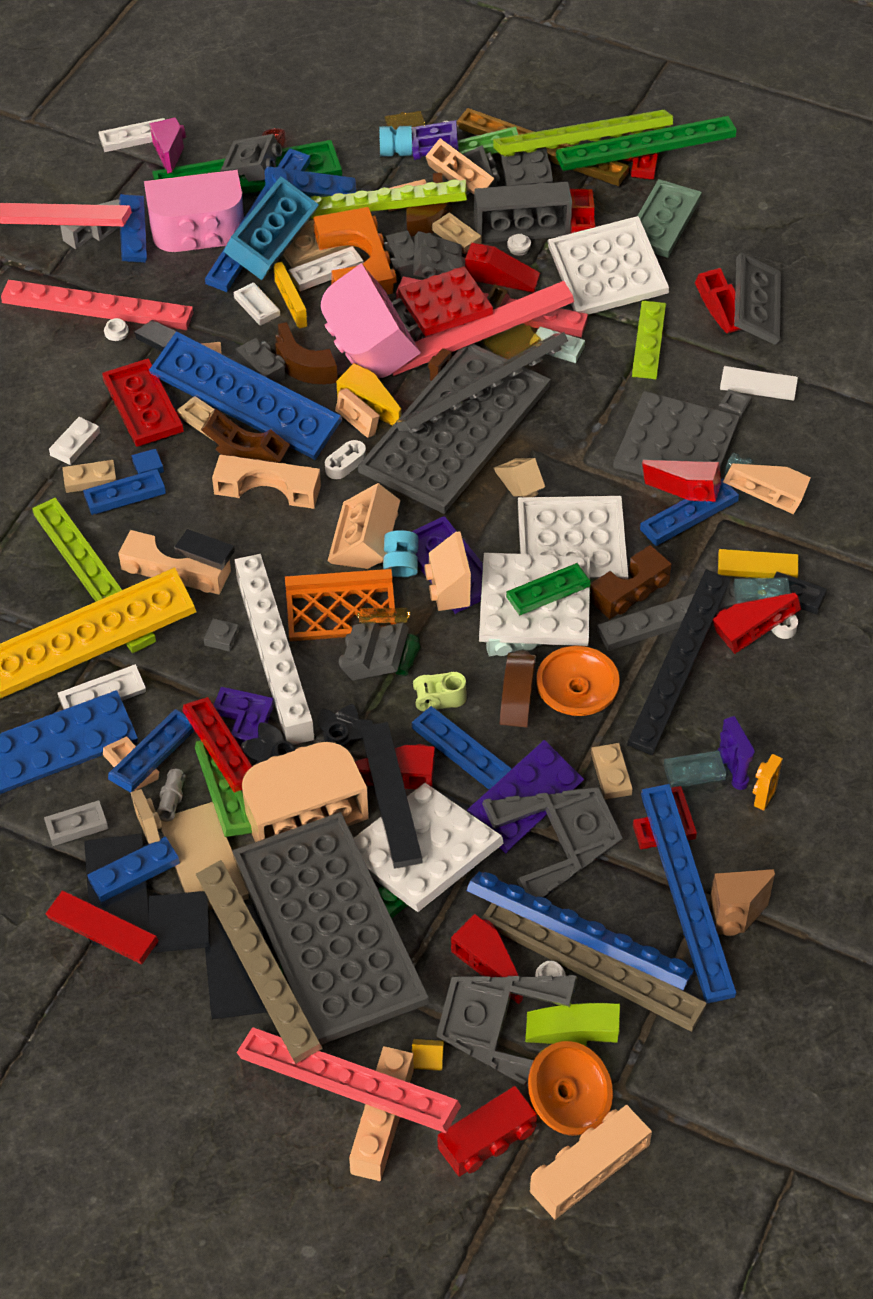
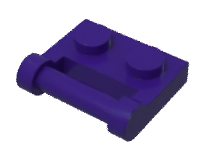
M456 120L411 127L414 160H419L421 157L426 156L439 139H442L460 152Z
M735 716L724 719L723 729L720 733L721 742L720 748H718V756L720 761L728 766L733 775L732 786L738 790H744L749 783L747 773L749 762L753 760L754 748Z

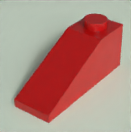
M471 242L465 258V268L474 281L535 292L540 278L538 271L496 247Z
M643 460L645 484L689 501H716L721 486L719 462Z
M796 593L734 604L728 609L721 610L713 619L715 630L732 652L736 654L801 610L799 598Z
M417 744L395 748L404 788L417 789L424 783L432 787L435 747ZM367 758L355 761L365 785L373 786Z
M474 914L451 937V952L483 977L519 976L498 931L490 921L482 920ZM512 993L511 999L520 1004L523 1001V996Z

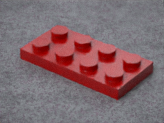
M149 358L102 373L103 381L136 447L184 432L183 424L158 377L152 375L149 371L152 367Z

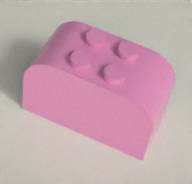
M238 170L144 181L152 240L158 248L164 251L180 252L226 246L244 219Z
M362 263L333 283L324 293L321 300V310L328 322L325 324V327L333 337L337 338L334 340L336 347L341 353L346 352L345 355L352 364L354 363L370 370L377 378H383L392 374L421 353L384 288Z

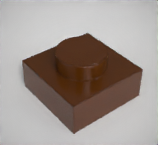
M442 348L436 356L434 355L430 359L428 365L430 381L451 360V351Z

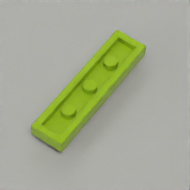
M642 301L632 377L657 379L666 303Z

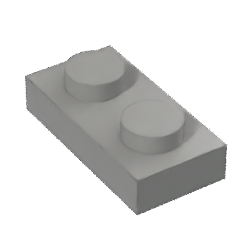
M99 800L44 817L53 846L108 829Z

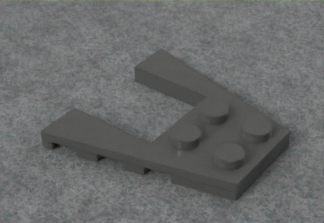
M599 787L563 791L558 794L540 793L529 797L512 796L500 800L485 799L482 803L493 829L546 811L568 859L522 876L517 880L518 885L526 893L535 897L544 898L623 839Z
M575 975L557 977H452L436 1036L528 1087L529 1072L533 1060L497 1052L511 994L571 1007L578 978Z

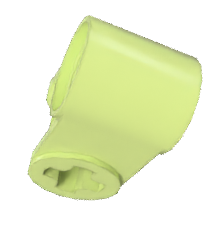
M449 672L436 675H422L413 681V687L417 691L418 697L415 703L420 711H426L430 706L435 709L456 708L462 706L467 700L466 680L461 673Z

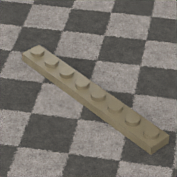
M222 860L196 873L201 886L295 1064L323 1049Z
M491 903L481 918L482 920L490 921L499 934L691 1032L706 1009V1002L671 984L494 903Z

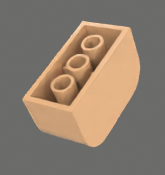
M316 743L307 747H299L295 751L281 756H273L251 767L243 778L242 790L245 812L252 827L251 834L255 842L339 812L342 813L347 826L369 819L367 787L350 752L336 743Z

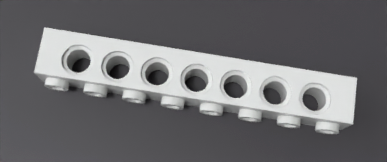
M261 554L235 559L238 585L271 695L274 698L275 708L285 741L290 742L292 745L314 740L313 721Z

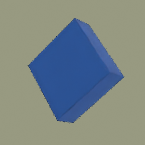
M156 449L131 455L137 474L155 469L158 470L159 474L164 472Z

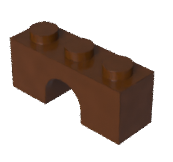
M649 545L630 558L629 575L632 577L631 579H621L613 572H607L590 583L589 601L610 620L618 614L625 613L636 602L645 600L656 589L666 586L670 581L672 564L655 548Z

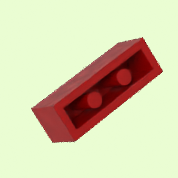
M516 1086L450 1126L446 1133H439L437 1135L438 1149L458 1177L466 1172L469 1174L473 1173L482 1166L483 1161L503 1154L511 1143L518 1139L524 1140L535 1131L537 1114Z

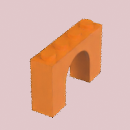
M369 207L314 217V236L319 250L340 246H355L363 249L370 258L362 264L384 288L387 295L393 294V284L397 282L394 269L389 267V253L383 249V236L377 232V219L371 215ZM357 266L332 270L331 285Z

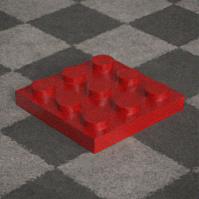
M465 266L398 288L400 299L425 337L493 315L492 305Z

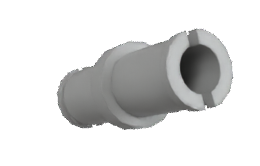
M180 769L169 770L166 784L160 790L161 801L157 813L163 821L174 819L177 804L181 802L183 797L182 786L186 775Z

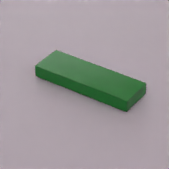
M575 563L506 591V598L520 616L589 588L591 581L579 564Z

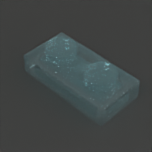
M788 578L734 579L733 588L736 604L790 594Z
M719 751L664 759L663 766L671 788L721 781L726 778V771Z

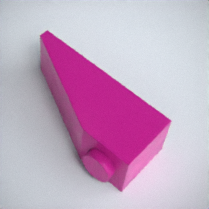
M176 117L149 123L153 145L167 173L173 171L184 149L183 139L186 138L184 126L179 125Z

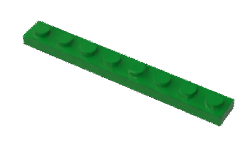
M729 116L556 149V158L563 171L733 138L736 137L737 130Z

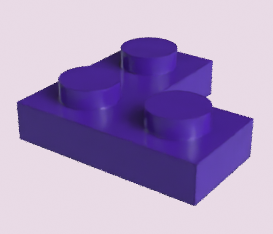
M221 687L214 707L220 716L236 720L231 733L237 743L241 745L246 740L258 738V724L260 722H268L274 706V698Z

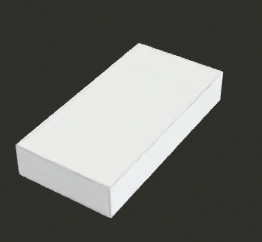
M254 282L234 292L236 301L260 326L280 316L278 307Z

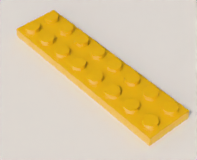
M174 567L0 643V699L196 613L195 606L176 568Z

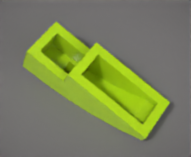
M571 1004V1007L560 1005L527 1012L525 1042L554 1044L561 1041H572L586 1046L587 1041L617 1043L620 1004Z

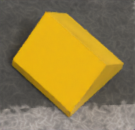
M413 1039L414 1069L442 1071L444 1041Z

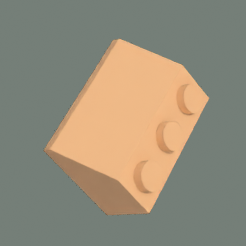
M377 483L344 501L328 562L365 569L382 563L385 554H387L384 552V535L393 531L394 523L398 516L400 500Z

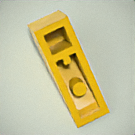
M353 363L336 381L337 398L339 391L347 388L379 414L380 420L393 426L401 417L400 406L377 376L370 370Z

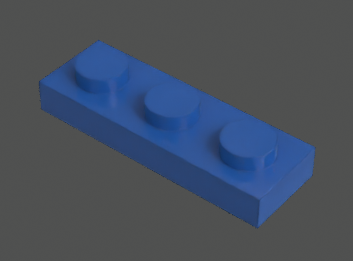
M120 194L119 205H128L132 211L125 225L120 226L122 261L145 263L147 251L144 196Z
M157 469L83 490L91 515L166 494L165 486Z
M165 836L160 841L151 843L87 876L100 901L103 902L180 864V861Z

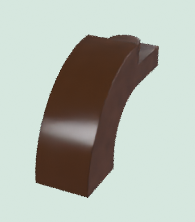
M433 173L434 183H443L442 173ZM452 202L406 207L407 231L410 236H415L418 231L434 233L432 231V223L446 214L452 213Z
M287 322L278 324V335H275L276 356L280 355L284 359L286 364L285 373L299 381L310 384L337 383V364L330 348L318 351L305 349L296 343Z
M217 409L210 413L201 428L202 432L218 444L215 450L226 456L280 463L290 445L271 429L264 433L248 432L238 427Z
M527 651L508 652L500 725L528 726L537 655H532Z

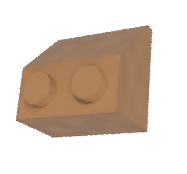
M774 869L717 873L714 875L709 905L717 934L733 936L738 933H744L769 904L775 876Z

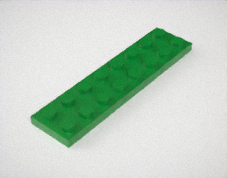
M332 140L282 148V156L277 157L275 161L277 168L290 148L310 155L311 162L306 168V172L342 176V169ZM225 159L174 167L171 173H167L166 169L152 171L153 179L159 180L221 172ZM245 175L239 176L242 194L262 191L265 187V180L248 182Z

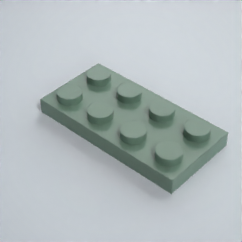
M658 179L638 214L654 254L667 258L670 256L698 206L702 192Z

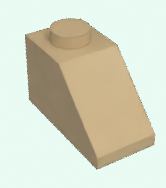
M516 458L494 467L496 474L513 496L534 497L538 495L537 490L545 487L535 458Z

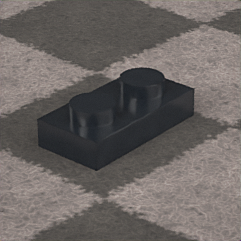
M776 572L767 594L780 596L796 593L801 609L817 614L826 596L827 589Z

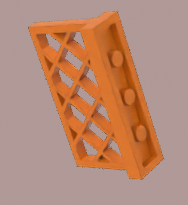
M392 569L285 577L289 641L346 637L352 631V627L346 623L354 615L365 623L374 621L382 612L390 619L391 625L396 624ZM376 592H388V599L382 605L371 598ZM350 594H357L363 598L355 607L345 601ZM323 596H331L336 600L328 609L318 602ZM304 598L309 603L300 611L292 605V599ZM367 602L376 609H381V611H375L369 618L359 610ZM340 604L350 611L343 620L332 613ZM313 606L323 612L316 622L305 615ZM329 617L338 625L333 630H325L320 624ZM301 619L311 625L306 632L294 633V626Z

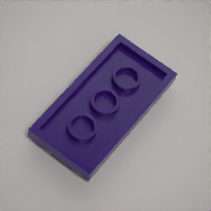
M445 516L411 531L418 535V552L414 555L418 557V567L424 575V565L429 564V552L453 533L457 532ZM463 540L471 572L470 606L481 601L483 563ZM468 607L452 609V611L456 614Z
M543 740L468 808L467 812L493 829L482 805L485 799L500 800L512 796L529 797L540 793L558 794L563 791L575 790L584 779ZM546 811L493 829L502 835L504 844L500 848L506 854L547 816Z

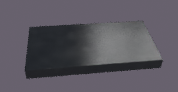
M142 833L84 841L86 875L143 848ZM87 876L88 903L149 932L147 881L101 902ZM91 940L92 946L100 945L99 943Z
M254 904L246 905L264 938L263 925ZM209 909L210 947L205 948L212 1020L268 1013L215 910Z

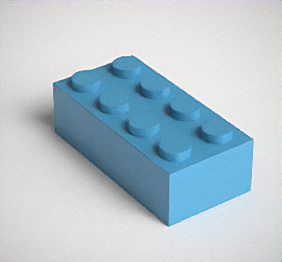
M280 176L231 236L223 252L263 280L312 218L319 204Z

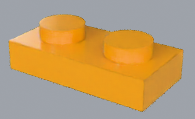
M774 754L771 755L767 763H761L756 773L758 780L753 789V794L756 795L754 806L763 811L777 789L783 758Z

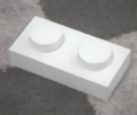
M78 417L49 448L50 456L71 465L100 434V427Z

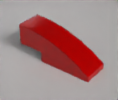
M570 189L572 198L570 234L594 228L595 207L593 190Z
M721 268L698 274L695 285L715 321L726 334L742 330L734 326L735 290L732 284L728 285Z

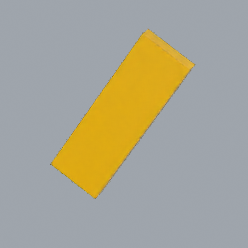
M283 262L275 263V283L299 329L307 327L306 308Z
M719 549L718 574L773 579L776 572L798 578V554Z

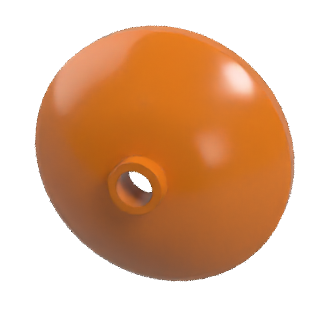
M568 646L552 652L542 661L537 671L536 684L541 698L554 710L572 716H586L602 711L613 702L619 689V673L612 660L602 652L585 646Z
M561 1041L544 1048L531 1065L528 1078L531 1102L539 1117L549 1127L565 1135L577 1136L582 1135L591 1127L596 1129L603 1123V1119L611 1109L613 1089L608 1070L596 1053L580 1043ZM558 1088L562 1091V1097L558 1092Z

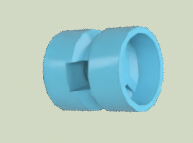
M392 126L379 127L380 157L393 156L394 153H398L399 156H412L411 126H399L397 130H394Z
M391 531L384 535V552L387 554H385L383 559V569H392L393 577L416 575L418 571V557L414 554L418 552V535L410 531Z

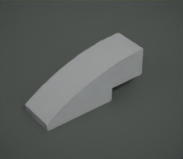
M119 199L98 205H119ZM60 225L63 241L75 249L91 238L101 241L120 227Z

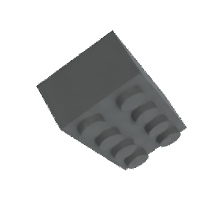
M568 182L474 189L475 232L482 236V243L508 241L511 236L516 234L526 235L530 239L553 238L570 234L572 198Z

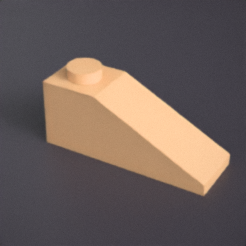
M439 139L426 155L428 165L432 169L442 173V176L449 181L453 179L466 180L467 191L473 194L474 189L489 188L495 180L494 177L442 139Z
M732 463L723 482L794 514L802 501L811 477L789 467Z

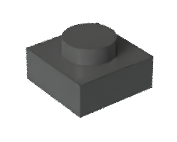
M212 619L204 637V645L230 651L239 632L238 624Z

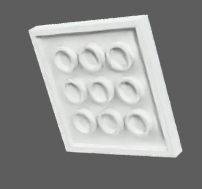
M639 216L548 239V247L562 281H565L573 295L574 302L571 303L572 307L578 313L592 314L669 293V286Z
M621 496L518 498L520 554L590 557V583L609 571L621 579H628Z
M484 553L479 642H489V639H500V643L588 646L589 588L520 616L506 598V591L575 563L579 564L590 579V557Z
M426 783L407 796L422 854V864L393 868L381 817L353 838L371 877L417 912L504 844L502 835Z

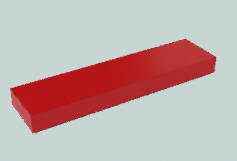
M209 697L184 704L183 713L234 793L241 791L243 778L253 766Z
M63 890L45 913L48 919L141 965L159 941L155 935Z

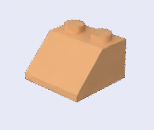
M459 531L453 533L429 552V564L424 565L426 579L432 581V585H429L431 601H436L438 611L470 606L471 572L461 532Z

